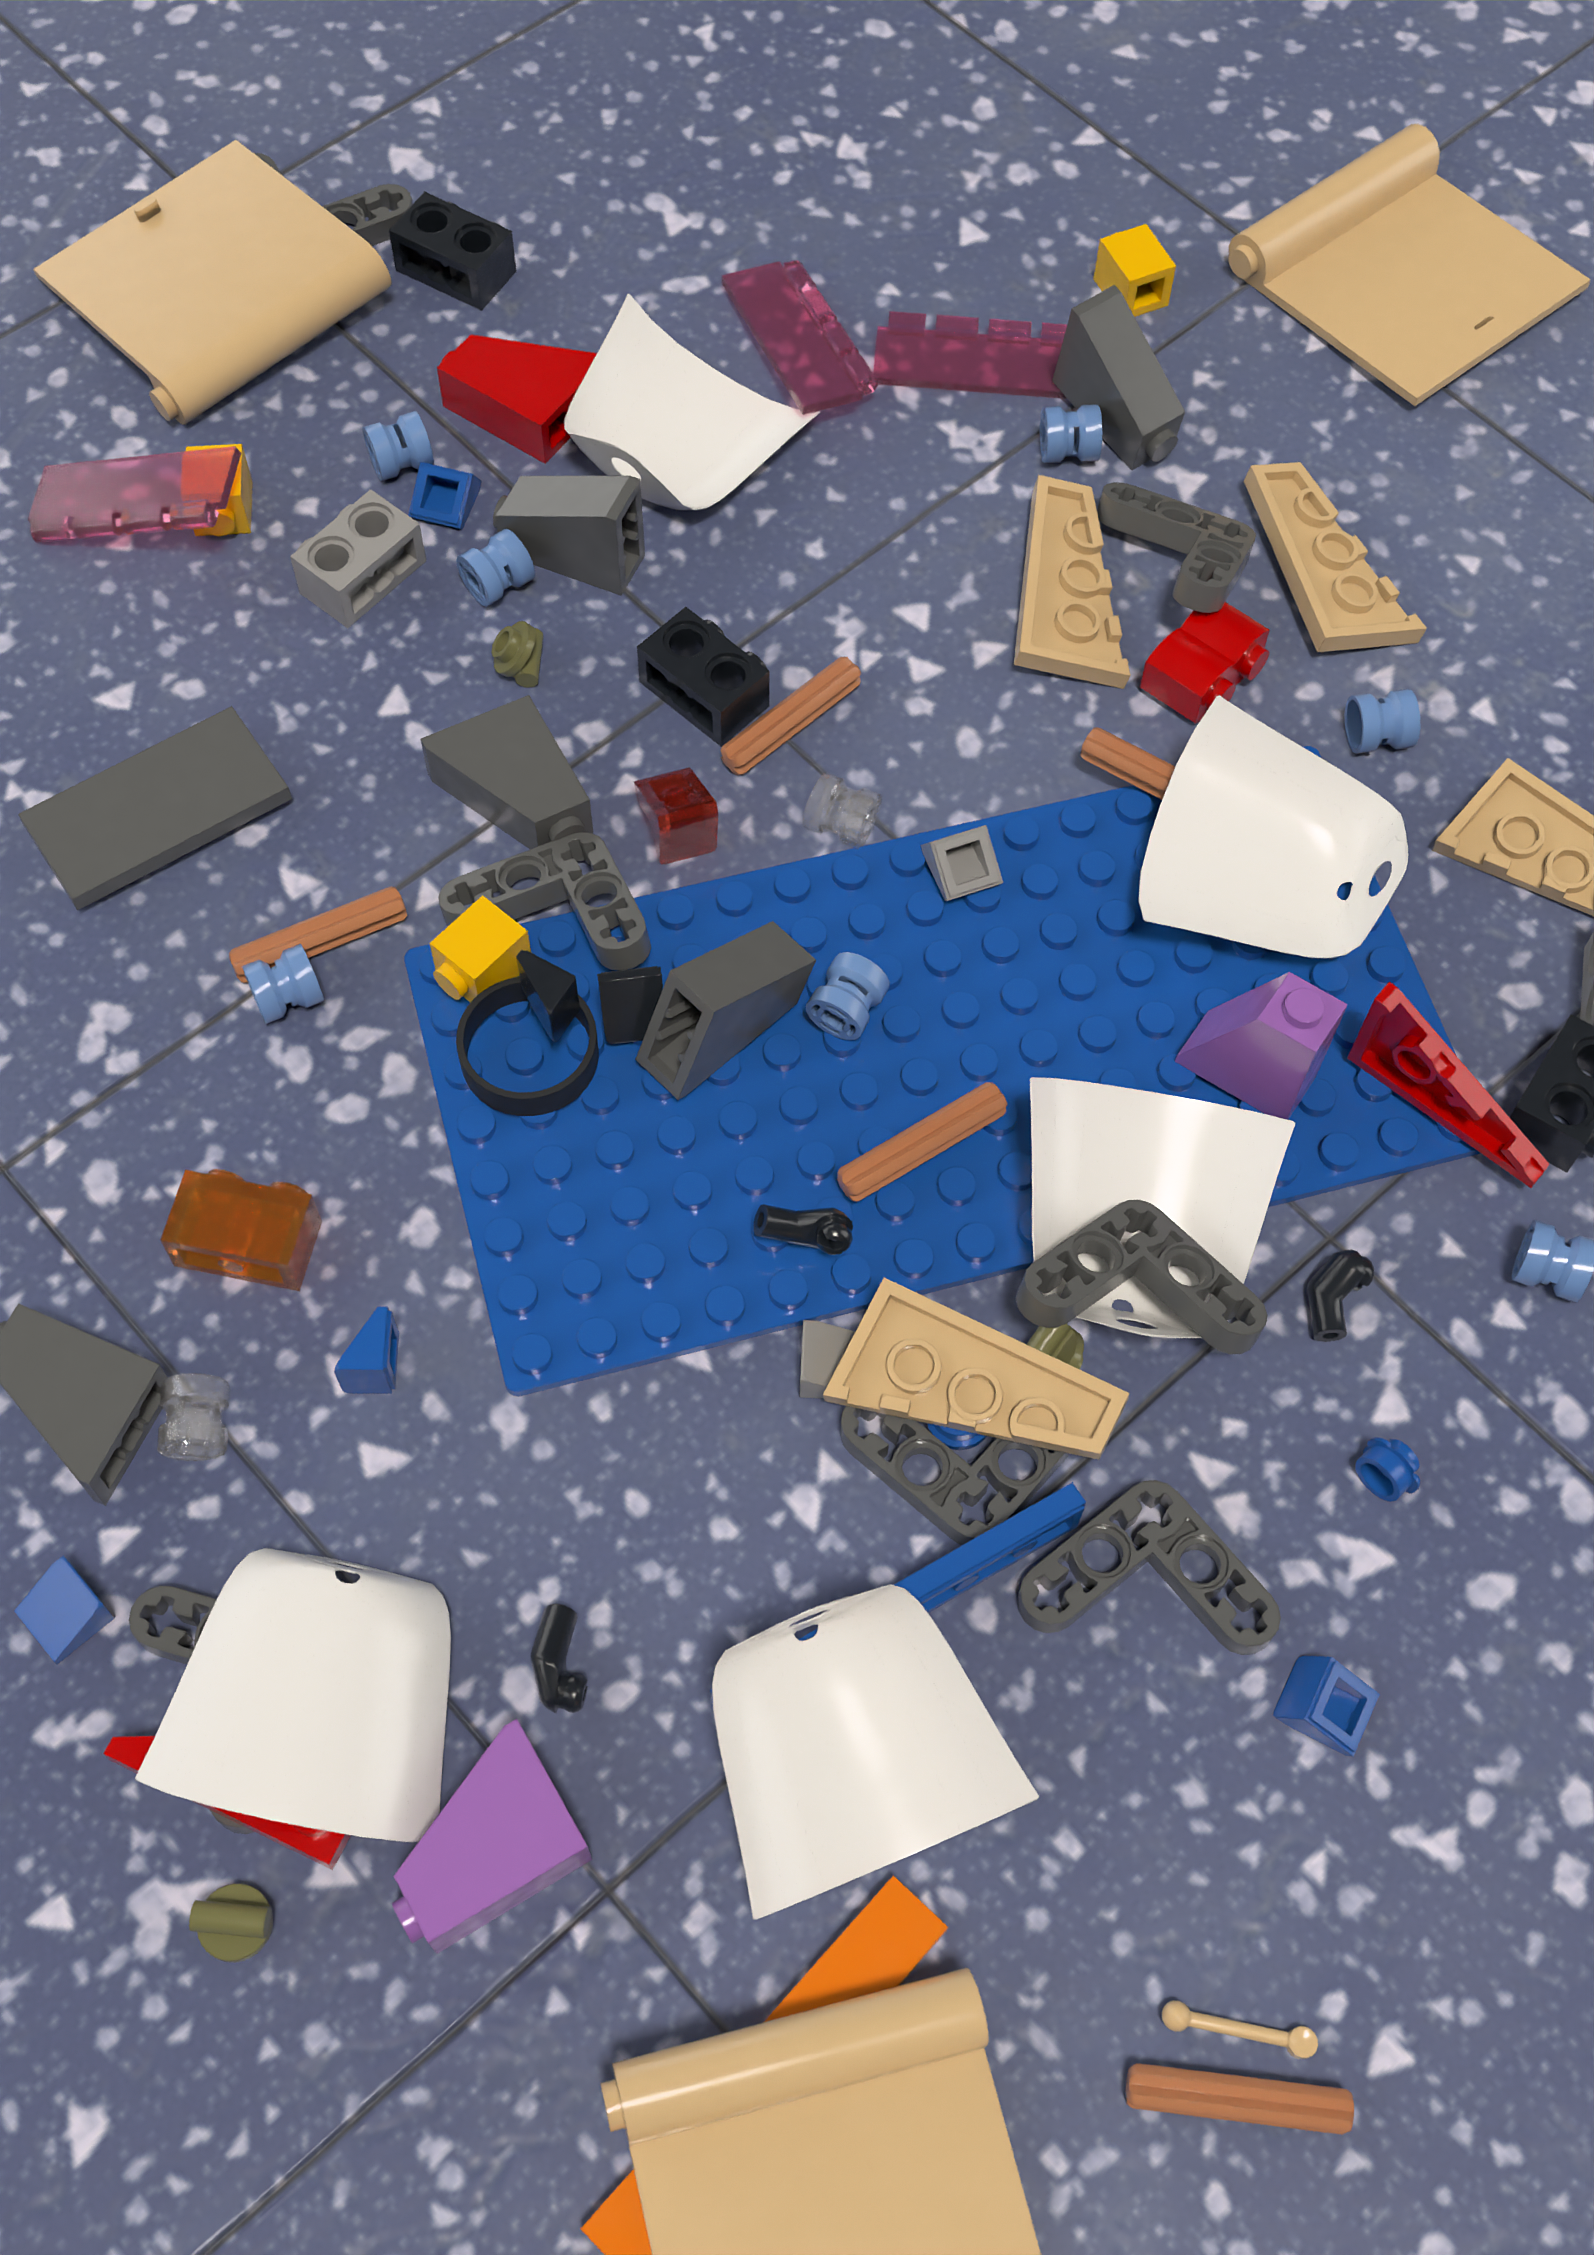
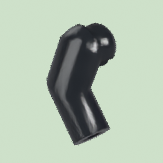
M762 1204L758 1208L754 1219V1233L758 1237L820 1249L829 1255L845 1252L853 1241L852 1221L844 1212L834 1207L795 1211Z
M1351 1249L1334 1253L1308 1283L1307 1291L1313 1335L1317 1341L1331 1342L1346 1337L1347 1329L1342 1300L1352 1290L1358 1291L1362 1288V1285L1369 1286L1373 1280V1263L1368 1257L1361 1256L1358 1251Z
M551 1604L545 1607L530 1658L540 1702L554 1713H557L558 1708L575 1713L583 1708L587 1693V1679L579 1673H566V1656L578 1617L571 1608L561 1604Z

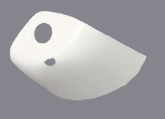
M627 294L609 333L569 406L564 420V429L580 450L606 475L632 476L640 479L642 499L677 510H697L708 508L733 491L786 441L818 415L820 411L795 409L771 401L728 378L674 341L650 319L634 298Z
M1219 695L1194 729L1175 766L1160 804L1140 873L1138 901L1143 920L1298 956L1333 958L1347 955L1363 943L1406 871L1408 845L1402 815L1392 804L1363 783L1268 727ZM1387 861L1391 862L1392 872L1388 882L1381 892L1371 897L1369 895V886L1374 874L1382 864ZM1352 882L1353 885L1351 886L1348 899L1341 900L1338 898L1337 891L1342 883Z
M1030 1078L1032 1240L1034 1262L1119 1203L1127 1200H1143L1163 1211L1244 1284L1278 1173L1296 1124L1294 1121L1216 1103L1131 1088L1057 1078ZM1125 1230L1120 1241L1121 1244L1125 1246L1129 1238L1141 1231L1129 1233ZM1081 1253L1078 1255L1082 1265L1091 1271L1106 1272L1110 1270L1105 1260L1096 1254ZM1181 1266L1168 1268L1172 1277L1181 1284L1187 1286H1197L1200 1284L1198 1277L1189 1269ZM1132 1276L1076 1316L1080 1319L1140 1335L1164 1338H1202L1135 1276ZM1063 1278L1058 1287L1049 1293L1042 1294L1046 1297L1052 1293L1061 1296L1067 1282ZM1209 1293L1204 1302L1208 1303L1213 1294ZM1117 1299L1126 1300L1131 1303L1133 1312L1115 1310L1112 1308V1303ZM1116 1320L1137 1321L1151 1325L1156 1329L1134 1327Z
M268 1548L249 1553L236 1566L225 1583L206 1621L168 1710L135 1777L136 1781L165 1793L208 1806L268 1820L359 1837L419 1842L440 1814L451 1644L449 1612L443 1595L431 1583L347 1561ZM341 1570L359 1574L360 1579L356 1583H344L337 1579L335 1571Z
M890 1584L807 1610L725 1650L715 1666L712 1682L713 1711L746 1874L752 1915L755 1920L915 1854L1035 1801L1039 1797L935 1622L921 1603L905 1588ZM827 1610V1611H825L824 1613H822V1614H820V1615H818V1616H816V1617H814V1618H811V1619H809V1620H807V1621H804V1622H801V1623H799V1624L790 1626L791 1624H793V1623H795V1622H797V1621H799V1620H801V1619H803V1618H805V1617H808V1616L813 1615V1614H815V1613H818V1612ZM812 1625H818L817 1633L808 1640H798L794 1635L796 1631Z

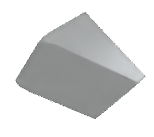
M986 825L921 845L925 860L945 901L1003 883Z
M803 1320L800 1398L824 1399L823 1393L855 1331L820 1321Z

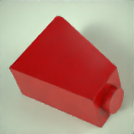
M471 334L454 351L448 352L437 367L443 407L546 464L571 438L564 429V420L569 406L597 353Z

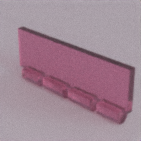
M778 261L722 275L723 287L802 415L863 400V396L871 394L876 390L878 386L877 378L862 355L859 354L857 347L800 261L785 262L784 267Z
M890 311L888 327L878 326L873 384L1067 399L1052 382L1067 324L1042 322L1040 338H1031L1032 322L989 318L988 334H978L979 318L937 315L936 330H925L926 314Z
M236 446L44 466L28 517V521L31 523V536L35 542L44 543L73 540L76 536L79 539L120 536L123 532L127 535L170 531L172 527L175 530L214 527L219 514L217 510L226 509L241 453Z

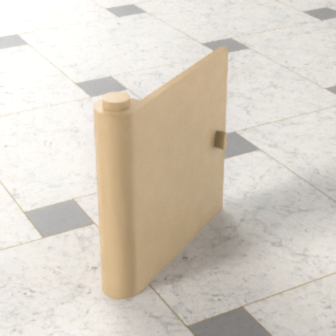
M1410 124L1234 236L1229 244L1228 258L1229 265L1236 276L1246 281L1414 406L1586 290L1591 280L1437 175L1440 157L1438 143L1434 135L1425 126L1420 124Z
M237 140L231 142L33 269L39 280L149 376L154 390L149 392V396L156 409L167 421L175 418L182 425L187 424L391 287L392 283L384 261L373 246Z
M963 1968L612 2063L615 2079L600 2083L610 2132L624 2128L626 2131L652 2255H1041L984 2049L988 2046L989 2042L987 2021L978 1987L970 1970Z

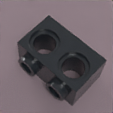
M424 192L389 229L394 265L397 272L481 311L517 272L511 230L427 192Z
M684 607L637 646L639 682L721 747L769 707L770 671L764 662L756 654L749 651L744 652L726 638L720 627L713 621L703 620L687 607Z
M1572 1014L1569 1016L1510 1115V1119L1547 1162L1566 1173L1580 1153L1590 1158L1594 1156V1077L1588 1076L1581 1070H1587L1594 1075V1026ZM1552 1114L1563 1117L1570 1125L1559 1122Z

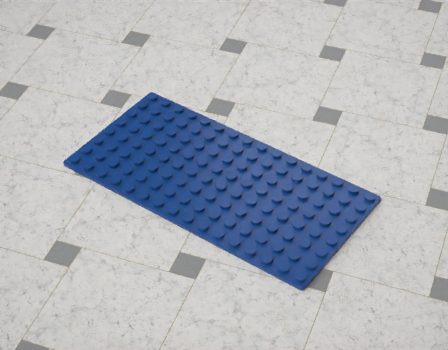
M1303 746V748L1307 749L1308 751L1312 752L1313 754L1321 758V755L1316 748L1312 746ZM1134 785L636 897L634 900L644 917L651 950L643 963L631 969L653 966L661 967L663 987L670 970L771 921H774L816 959L797 1004L687 1096L679 1100L635 1060L642 1041L609 1044L605 1040L597 974L619 970H611L599 962L575 912L521 923L520 925L528 931L531 953L575 975L578 995L586 1002L594 1017L599 1048L598 1065L595 1074L583 1093L565 1107L537 1116H515L500 1112L483 1103L471 1091L463 1076L456 1045L458 1025L470 1002L464 997H461L459 1000L452 998L436 982L433 976L435 965L430 944L409 949L404 956V961L507 1391L513 1396H524L803 1325V1320L821 1321L868 1309L883 1278H887L920 1295L1029 1268L1034 1262L1032 1240L1030 1078H1057L1131 1088L1216 1103L1264 1114L1176 1063L1175 1060L1208 1010L1288 972L1293 973L1348 1005L1315 1080L1288 1119L1296 1124L1288 1143L1268 1207L1481 1154L1347 1058L1374 998L1388 982H1391L1400 989L1455 1053L1388 903L1363 943L1347 955L1333 958H1311L1287 954L1212 935L1147 922L1143 920L1138 901L1140 873L1150 834L1162 800ZM986 825L1003 883L945 901L925 860L921 845ZM1375 875L1369 886V895L1371 897L1381 892ZM1352 882L1342 883L1337 891L1338 898L1341 900L1348 899L1351 886L1353 885ZM620 925L610 929L612 937H615L618 942L626 940L621 932ZM843 952L859 954L871 960L883 970L890 981L889 989L881 1003L870 1007L868 1011L870 1015L869 1023L861 1036L856 1040L840 1039L825 1032L809 1018L806 1012V1004L815 989L826 985L828 981L826 974L832 961L839 953ZM517 1002L496 1010L483 1020L471 1038L467 1059L481 1078L498 1088L512 1092H535L557 1085L578 1068L587 1052L589 1036L582 1023L575 1017L559 1040L554 1042L550 1039L530 1002ZM985 1082L996 1084L1000 1092L1005 1096L1008 1105L1006 1106L1004 1116L864 1199L853 1202L841 1189L837 1180V1172L840 1167ZM762 1204L795 1211L834 1207L844 1212L852 1221L853 1241L845 1252L829 1255L820 1249L758 1237L754 1233L755 1215Z

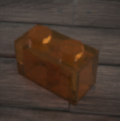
M220 1169L210 1170L208 1174L185 1170L160 1241L175 1267L300 1291L322 1220L312 1194H308L297 1185L287 1182H273L270 1186L246 1182L239 1175Z

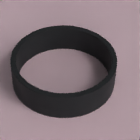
M520 977L503 980L482 991L465 1009L456 1034V1045L461 1069L471 1091L491 1108L515 1116H537L551 1113L574 1101L590 1084L599 1058L596 1025L592 1012L586 1002L578 995L580 1011L575 1017L582 1023L589 1036L587 1052L578 1068L568 1078L550 1088L535 1092H512L488 1083L475 1072L467 1059L468 1047L474 1032L490 1014L504 1006L528 1001L521 988Z

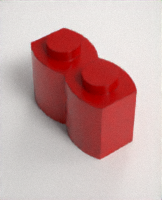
M1227 602L1216 612L1207 613L1193 610L1182 626L1171 632L1150 654L1145 662L1140 688L1192 722L1198 723L1217 696L1220 695L1227 701H1230L1237 684L1244 678L1251 681L1259 674L1269 656V651L1265 649L1270 629Z

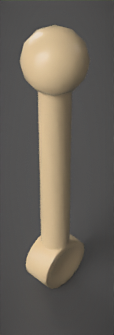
M1178 2000L1168 2002L1162 2010L1164 2025L1174 2032H1180L1187 2027H1193L1286 2047L1288 2053L1297 2059H1306L1313 2056L1317 2051L1318 2039L1315 2033L1305 2026L1296 2027L1289 2032L1193 2012L1189 2010L1186 2004Z

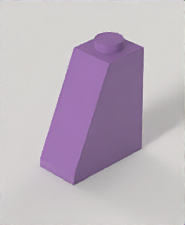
M1288 972L1208 1010L1178 1053L1175 1062L1264 1114L1288 1120L1315 1080L1348 1004Z
M517 1719L501 1729L394 1875L404 1896L394 1901L392 1906L412 1943L425 1936L428 1944L437 1954L592 1860L587 1844Z

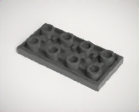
M231 706L38 803L18 815L23 826L78 911L291 800L292 797L289 787Z

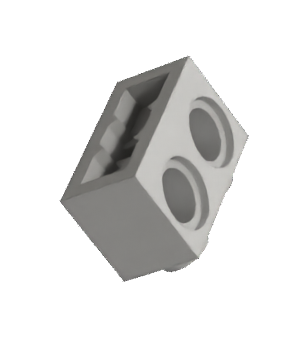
M371 489L355 503L342 509L337 518L314 537L305 540L298 550L290 556L299 593L346 628L354 624L426 562L420 523Z

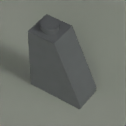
M1113 285L1073 307L1070 312L1052 382L1076 409L1081 405H1098L1100 407L1102 438L1131 470L1138 468L1151 459L1154 462L1162 460L1177 445V434L1185 411L1124 296Z
M520 476L509 495H503L498 500L494 510V527L497 528L498 532L503 529L512 531L525 546L533 565L621 596L645 556L640 479L632 476Z
M529 695L420 739L427 773L431 781L527 848L533 849L578 832L593 833L590 799Z
M771 921L670 970L635 1060L677 1100L687 1096L797 1004L816 959L774 921Z
M19 1303L9 1319L0 1323V1385L94 1501L106 1506L173 1392V1385L160 1364Z

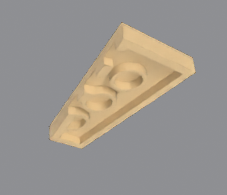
M1302 463L1251 465L1244 479L1245 486L1316 651L1327 652L1418 643L1427 629L1416 614L1407 616L1396 602L1400 592L1388 576L1378 578L1364 559L1368 550L1356 535L1351 536L1340 528L1335 521L1339 512Z
M1038 475L1032 492L1014 665L1124 689L1131 675L1128 660L1122 659L1119 641L1122 637L1119 617L1113 615L1109 595L1113 587L1109 570L1104 569L1100 551L1104 543L1093 490L1090 486Z
M1507 758L1436 839L1432 851L1594 916V815Z
M883 1278L826 1387L823 1397L826 1402L1100 1460L1125 1408L1130 1393L887 1278Z

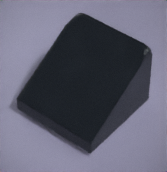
M521 949L516 956L521 988L550 1039L557 1042L580 1011L575 975L527 950L523 951Z
M653 966L597 974L605 1040L607 1043L619 1044L643 1041L663 990L661 967Z

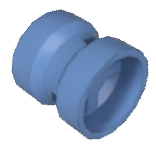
M1081 405L1077 411H1064L1060 406H1045L1042 408L1040 416V451L1043 463H1060L1065 457L1076 456L1081 462L1098 461L1100 459L1102 449V417L1098 405Z
M417 411L400 415L396 423L385 426L378 422L362 427L366 448L380 481L398 476L401 469L409 466L419 469L420 462L434 465L428 435Z
M503 529L491 536L488 540V546L481 550L471 548L456 558L457 568L465 586L475 600L485 607L501 599L506 588L510 586L519 588L535 577V568L528 551L520 539L509 529Z
M1393 690L1385 697L1376 699L1369 693L1351 695L1348 698L1345 707V731L1352 752L1356 754L1373 752L1381 743L1384 745L1389 744L1394 749L1411 748L1417 744L1420 735V711L1417 698L1412 690Z
M301 944L283 950L280 958L274 960V967L270 968L267 962L260 959L242 966L265 1024L283 1018L287 1010L285 1004L291 1003L292 1007L300 1005L309 1008L324 1002L317 978Z
M843 952L839 953L832 961L827 970L826 978L828 981L826 985L815 989L806 1004V1012L809 1018L825 1032L840 1039L856 1040L861 1036L869 1023L870 1015L868 1011L870 1007L881 1003L889 989L890 981L883 970L871 960L859 954Z
M1533 1220L1516 1256L1512 1280L1530 1287L1539 1283L1548 1285L1552 1282V1288L1556 1296L1577 1303L1582 1298L1594 1271V1240L1579 1235L1566 1243L1565 1237L1558 1235L1555 1226Z

